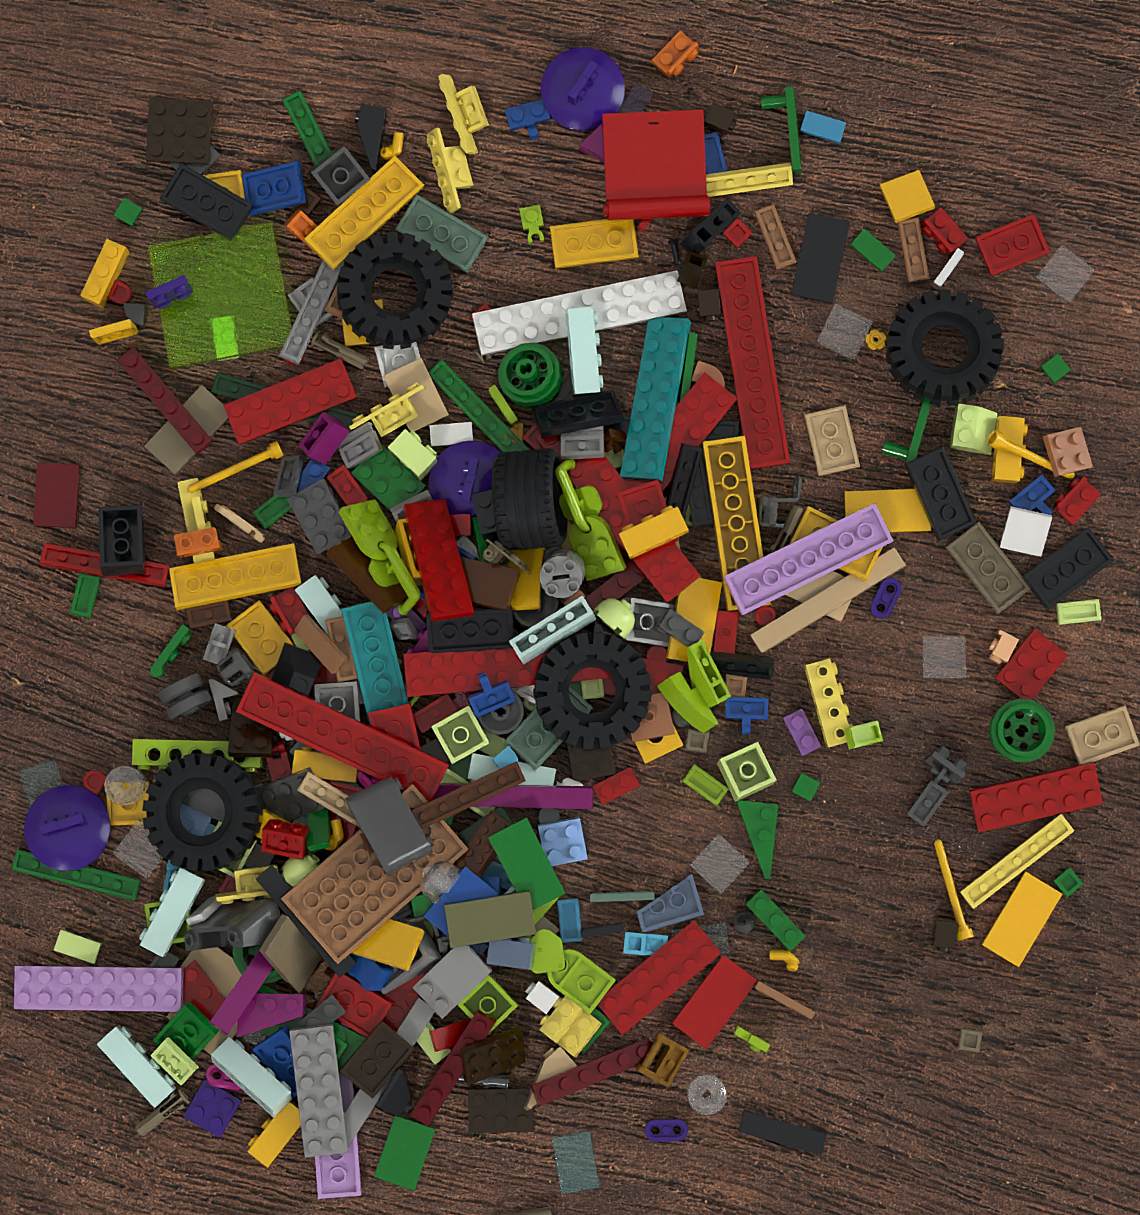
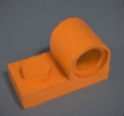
M299 209L284 224L302 242L317 227Z

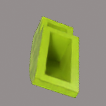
M681 672L676 673L657 685L670 705L700 732L705 733L719 724L697 687L691 690Z

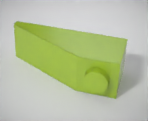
M703 639L687 647L692 689L697 687L709 708L730 698L731 695Z

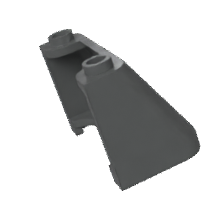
M392 776L345 798L347 806L353 813L387 877L432 853L431 847L434 846L429 834L424 835L400 790L403 787L397 777L393 779Z
M262 899L222 904L205 921L195 924L186 932L184 938L186 951L231 945L238 948L263 944L280 918L278 903L273 899Z

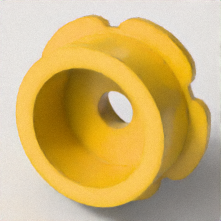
M874 329L866 335L865 341L870 349H882L885 346L886 335L883 332Z

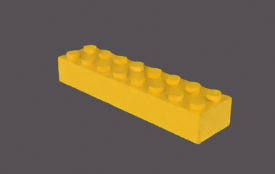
M745 436L706 441L701 444L727 612L739 609L723 577L763 558ZM769 602V603H766V604H764V605H762V606H768V605H770L771 603Z

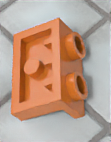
M680 30L651 62L670 79L673 75L678 76L684 69L683 65L687 60L691 62L698 55L699 44L697 42L693 43Z
M215 527L174 535L177 556L180 558L222 550V544L218 540Z

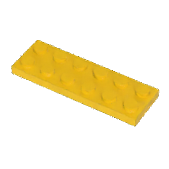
M394 156L367 183L354 192L305 237L304 242L334 271L344 262L349 252L353 253L357 244L363 240L367 241L424 188V184Z
M294 543L169 568L176 610L302 585Z

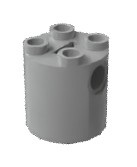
M560 549L551 553L540 571V582L547 595L555 598H566L576 593L585 577L586 567L583 559L578 553L570 549Z

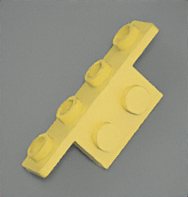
M441 74L438 76L440 80L439 86L445 94L446 106L454 120L453 126L461 139L460 146L466 154H476L478 150L472 133L489 125L476 87L469 86L457 92L451 75Z
M435 128L427 134V144L430 147L432 163L438 176V185L442 191L443 204L447 212L452 214L461 207L456 189L470 188L473 186L465 152L461 146L445 147L440 128Z
M415 383L407 388L408 393L400 396L398 393L389 398L390 403L384 407L380 403L370 409V415L364 417L361 414L352 419L354 424L349 426V428L352 430L371 419L380 436L383 437L413 420L419 415L408 397L426 388L425 384L419 386L418 383Z
M198 478L178 482L187 532L212 528L211 522L207 521L208 505L206 500L203 501L201 490L194 493H189L187 490L189 485L199 481ZM214 552L193 556L194 563L215 559Z
M274 864L273 866H274V867L276 868V870L278 871V866H277V864ZM271 865L234 870L236 891L215 894L216 902L230 904L234 902V899L241 898L242 901L255 900L256 896L263 895L264 898H271L256 881V878Z

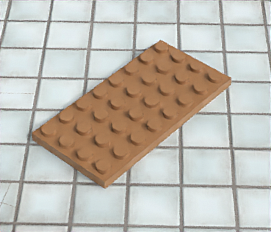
M413 784L401 793L410 810L428 802ZM444 820L422 829L424 835L429 834L434 843V846L431 847L433 852L389 877L384 873L375 853L368 854L360 837V834L363 833L360 828L283 895L281 900L333 960L339 964L468 850Z

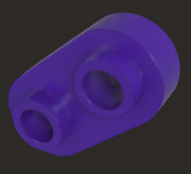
M888 578L881 583L870 605V611L874 617L883 619L892 612L902 590L898 580ZM888 585L894 588L893 593L887 592L886 587ZM879 604L884 606L883 612L877 610Z
M652 1119L645 1125L646 1137L654 1142L681 1141L688 1133L687 1125L681 1119ZM653 1126L659 1127L658 1133H652L651 1129ZM680 1126L681 1131L674 1133L673 1127Z

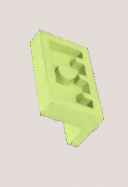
M169 1037L151 1054V1057L180 1085L184 1084L199 1068Z

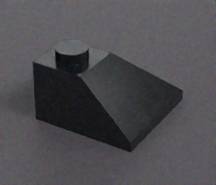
M285 642L271 680L310 698L323 664L312 652Z
M403 1065L400 1066L376 1105L378 1108L397 1117H400L402 1113L406 1115L412 1106V1103L409 1102L412 1095L406 1069Z

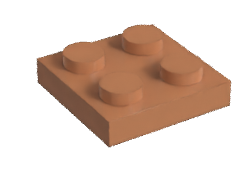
M1081 427L1043 436L1054 477L1093 467Z

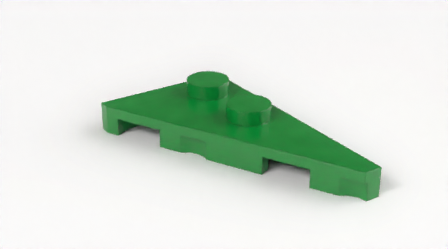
M738 800L737 805L765 879H770L778 805Z

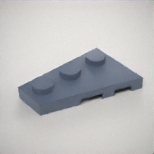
M692 874L637 911L642 933L704 916Z

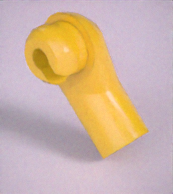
M394 132L392 144L381 148V157L385 160H390L402 152L403 133Z
M341 819L330 821L332 834L330 835V847L325 848L326 850L333 851L337 849L344 840Z
M770 950V960H783L787 963L786 967L789 971L798 970L799 959L789 950Z

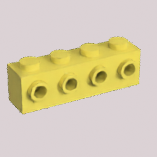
M830 659L805 665L804 669L826 748L847 743L844 729L853 727V725L848 724L846 716H849L847 704L842 703L841 695H844L841 683H837L835 675L838 674L835 662L831 663Z

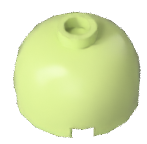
M608 598L598 604L592 611L597 617L599 616L602 619L603 623L623 639L628 636L634 627L635 617L630 610L632 606L624 599L619 601L615 598Z
M311 853L305 854L303 860L290 857L282 866L280 871L283 872L281 875L287 883L294 887L320 864V860Z

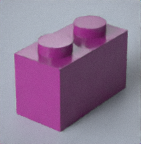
M322 412L299 446L308 457L326 464L350 431L341 420Z

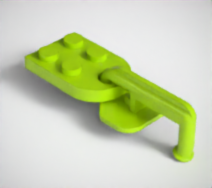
M565 459L555 469V474L563 490V494L559 498V504L564 516L574 522L570 528L569 538L574 552L578 553L584 561L586 580H593L625 570L626 564L608 523L598 516L603 504L597 490L589 485L574 489L567 471L575 468L574 459Z
M376 499L341 507L338 513L357 546L366 556L371 558L368 570L374 581L382 587L401 583L408 598L404 603L398 605V611L401 615H407L419 600L420 591L404 565L402 558H400L396 551L398 547L397 536Z
M548 929L539 930L534 937L532 935L521 936L530 938V943H535L533 964L530 970L537 974L547 972L550 983L589 1014L592 1013L616 981L614 977L581 952L574 949L563 950L561 938Z

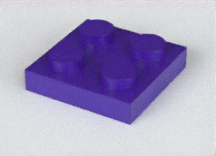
M183 275L145 293L155 309H163L171 305L170 302L178 299L180 301L188 298L190 293L194 291L186 276Z
M204 1079L183 1117L221 1138L242 1099L223 1088L211 1086L207 1079Z

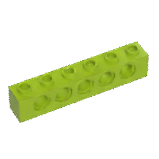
M133 739L132 765H138V769L151 770V765L159 766V770L161 768L167 769L169 767L168 763L173 761L171 754L175 749L181 751V759L184 758V755L193 754L196 750L213 755L216 751L221 750L225 758L242 766L245 772H257V768H262L263 757H246L242 763H238L235 757H229L228 755L229 741ZM153 749L160 751V758L156 761H153L150 757Z

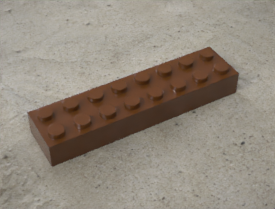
M492 810L489 812L466 846L468 850L457 859L433 894L434 902L464 866L469 868L479 878L483 876L497 855L488 836L511 823Z

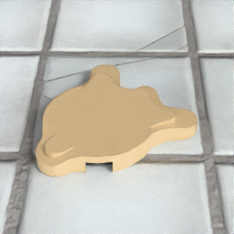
M219 504L214 506L217 512L249 534L253 530L250 536L258 542L262 543L265 538L261 532L229 508Z

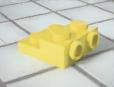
M560 997L553 1005V1008H555L551 1015L547 1014L541 1020L540 1025L542 1027L540 1031L573 1057L577 1058L602 1023L568 997Z

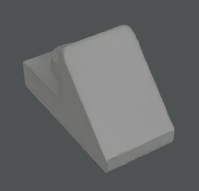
M210 679L209 683L219 721L230 720L229 715L232 714L230 703L226 702L225 699L241 694L215 679Z

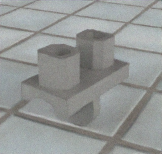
M215 623L203 660L218 664L219 661L225 659L236 630Z

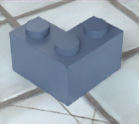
M517 937V940L509 938L489 942L486 964L530 970L533 964L535 943H530V938Z

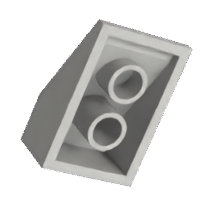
M621 597L619 601L624 599L632 606L630 610L634 614L635 623L625 639L616 633L614 635L622 639V641L668 647L670 635L658 628L657 625L667 609L674 611L675 605Z
M357 682L314 685L315 701L361 722Z
M423 922L406 923L407 925L423 929L425 933L408 971L390 966L394 972L381 989L382 994H386L424 973L442 959Z
M469 945L454 947L412 988L443 1019L492 969Z

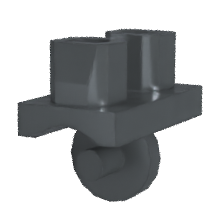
M941 746L937 751L928 756L925 762L932 767L930 771L936 775L933 780L935 783L943 780L946 783L952 781L954 784H957L966 774L964 770L967 763L957 758L952 764L947 760L950 751L944 746Z

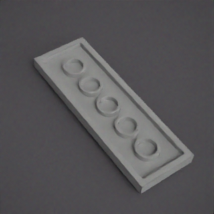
M333 1024L292 1028L289 1032L305 1158L347 1153L348 1144Z

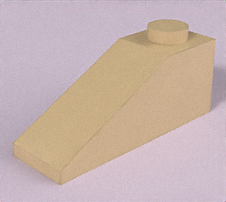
M551 1047L543 1055L545 1059L540 1063L533 1084L574 1068L577 1065L561 1047L556 1049ZM532 1089L524 1106L526 1111L537 1104Z

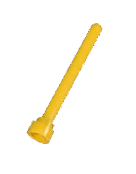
M993 430L988 436V446L995 449L1005 448L1053 471L1050 460L1006 440L1003 433ZM1070 473L1062 476L1068 479H1073L1075 477V473Z
M277 441L270 443V446L266 448L267 450L189 485L187 490L189 493H194L270 457L271 459L281 458L284 456Z
M940 839L934 841V846L954 916L958 923L957 941L974 937L972 928H969L965 923L943 843Z

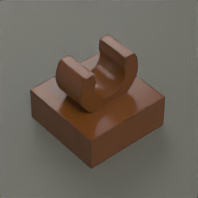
M610 428L604 431L605 452L608 453L613 449L614 454L619 453L622 450L620 443L626 440V433Z

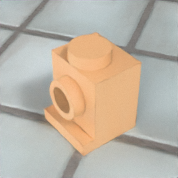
M998 630L995 634L999 636L998 639L994 638L989 647L992 650L989 659L997 664H1001V662H1008L1019 639L1002 630Z

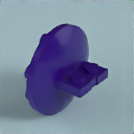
M579 47L564 51L550 62L543 74L541 96L544 106L558 124L571 130L591 131L597 129L602 124V114L618 113L624 99L625 84L618 65L608 55L596 49Z
M463 441L445 449L437 457L438 462L430 471L429 491L432 499H446L449 515L472 514V518L477 517L472 494L492 490L493 463L500 451L480 441Z
M73 785L58 786L41 794L31 805L24 824L25 840L34 857L42 864L60 871H74L93 863L105 850L111 833L110 817L103 802L89 790Z

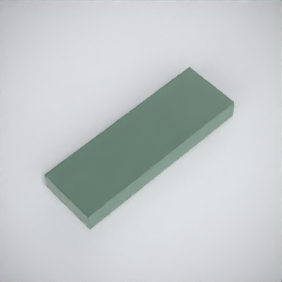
M653 891L590 894V902L655 900Z

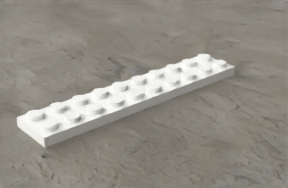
M678 271L472 313L481 356L511 350L523 343L534 342L540 344L568 338L565 310L571 308L593 307V312L597 311L598 324H594L595 332L644 322L656 317L686 313L687 309L681 284L677 281Z

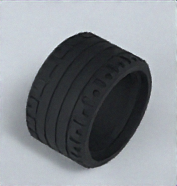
M553 448L533 449L532 451L522 450L521 452H500L494 460L492 469L494 521L498 539L501 545L508 551L560 547L566 539L568 519L564 516L559 504V498L563 494V490L555 474V469L562 462L559 454Z

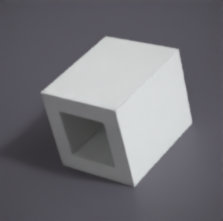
M540 980L536 984L532 982L525 991L528 994L526 999L545 1014L548 1013L559 998L557 993Z

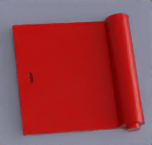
M703 110L602 114L606 192L603 216H607L608 221L709 216L710 201L706 189Z

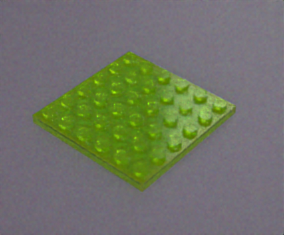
M272 222L242 227L233 241L226 239L218 233H211L148 246L155 288L185 275L194 291L190 293L188 298L180 301L178 299L170 302L171 305L159 309L170 369L283 348L292 329Z

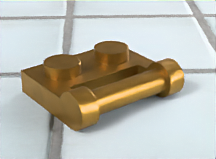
M657 1032L653 1045L642 1064H639L636 1070L669 1087L690 1050ZM662 1044H666V1047L664 1048L662 1054L660 1055L658 1061L656 1062L654 1068L651 1071L649 1069L650 1065L652 1064Z

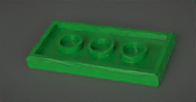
M527 817L488 836L515 891H530L533 910L566 894Z

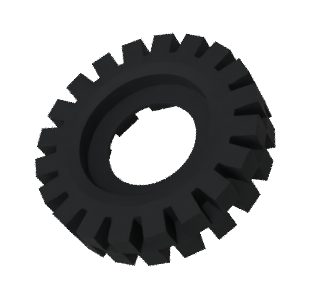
M387 232V236L382 238L379 233L371 236L369 242L365 243L363 240L357 244L353 253L349 252L346 256L344 265L341 266L338 275L337 302L339 310H342V318L345 323L352 326V332L359 338L363 335L366 337L367 343L376 346L378 342L383 344L385 349H393L394 345H400L401 349L411 348L414 342L419 345L427 341L428 335L431 334L433 336L440 329L441 323H444L449 312L453 284L452 280H450L451 272L447 263L443 264V256L437 249L435 251L430 249V243L423 239L417 242L415 241V235L405 233L404 237H398V232ZM392 269L401 270L414 279L418 295L415 303L408 310L400 313H390L381 309L373 300L371 293L372 284L375 278L384 271Z
M940 289L939 295H934L932 290L923 293L921 299L915 296L907 302L906 308L902 306L897 312L887 337L886 359L887 364H891L890 372L894 380L898 378L901 380L899 386L906 393L911 389L914 391L913 397L920 401H923L926 397L930 399L929 404L940 406L941 401H947V406L958 405L960 399H963L966 403L974 399L977 392L981 394L988 388L989 383L993 381L1003 357L1004 339L1000 338L1002 334L1000 324H994L995 315L990 309L982 310L984 303L977 298L970 302L966 300L968 294L958 291L957 296H951V290ZM938 326H949L960 331L968 344V352L965 359L959 365L952 368H940L931 364L922 352V340L929 330Z
M595 632L570 636L551 648V651L540 662L541 665L538 671H536L533 694L539 717L542 718L544 725L557 738L575 747L604 749L616 743L619 744L628 739L627 737L631 733L634 734L641 726L640 722L642 719H645L649 709L647 708L649 702H651L652 691H650L651 679L650 674L646 671V664L638 656L634 648L615 636ZM597 667L603 669L612 677L615 683V698L612 704L601 713H583L571 702L569 696L570 682L574 675L584 668Z
M193 753L184 755L182 759H174L168 763L169 767L167 769L161 768L154 776L157 779L156 782L150 783L146 791L150 795L148 800H143L142 811H146L147 817L142 819L144 829H149L150 832L147 838L152 846L158 848L156 852L163 859H169L170 863L177 867L195 871H213V869H222L230 866L232 861L237 862L245 855L243 852L252 847L256 841L253 839L254 834L260 831L262 823L258 822L259 815H263V805L258 802V798L261 797L258 787L253 786V778L248 772L242 770V766L225 757L206 753ZM204 788L212 790L219 795L224 804L225 816L221 826L215 832L205 836H198L190 833L183 826L180 819V806L183 799L190 792Z

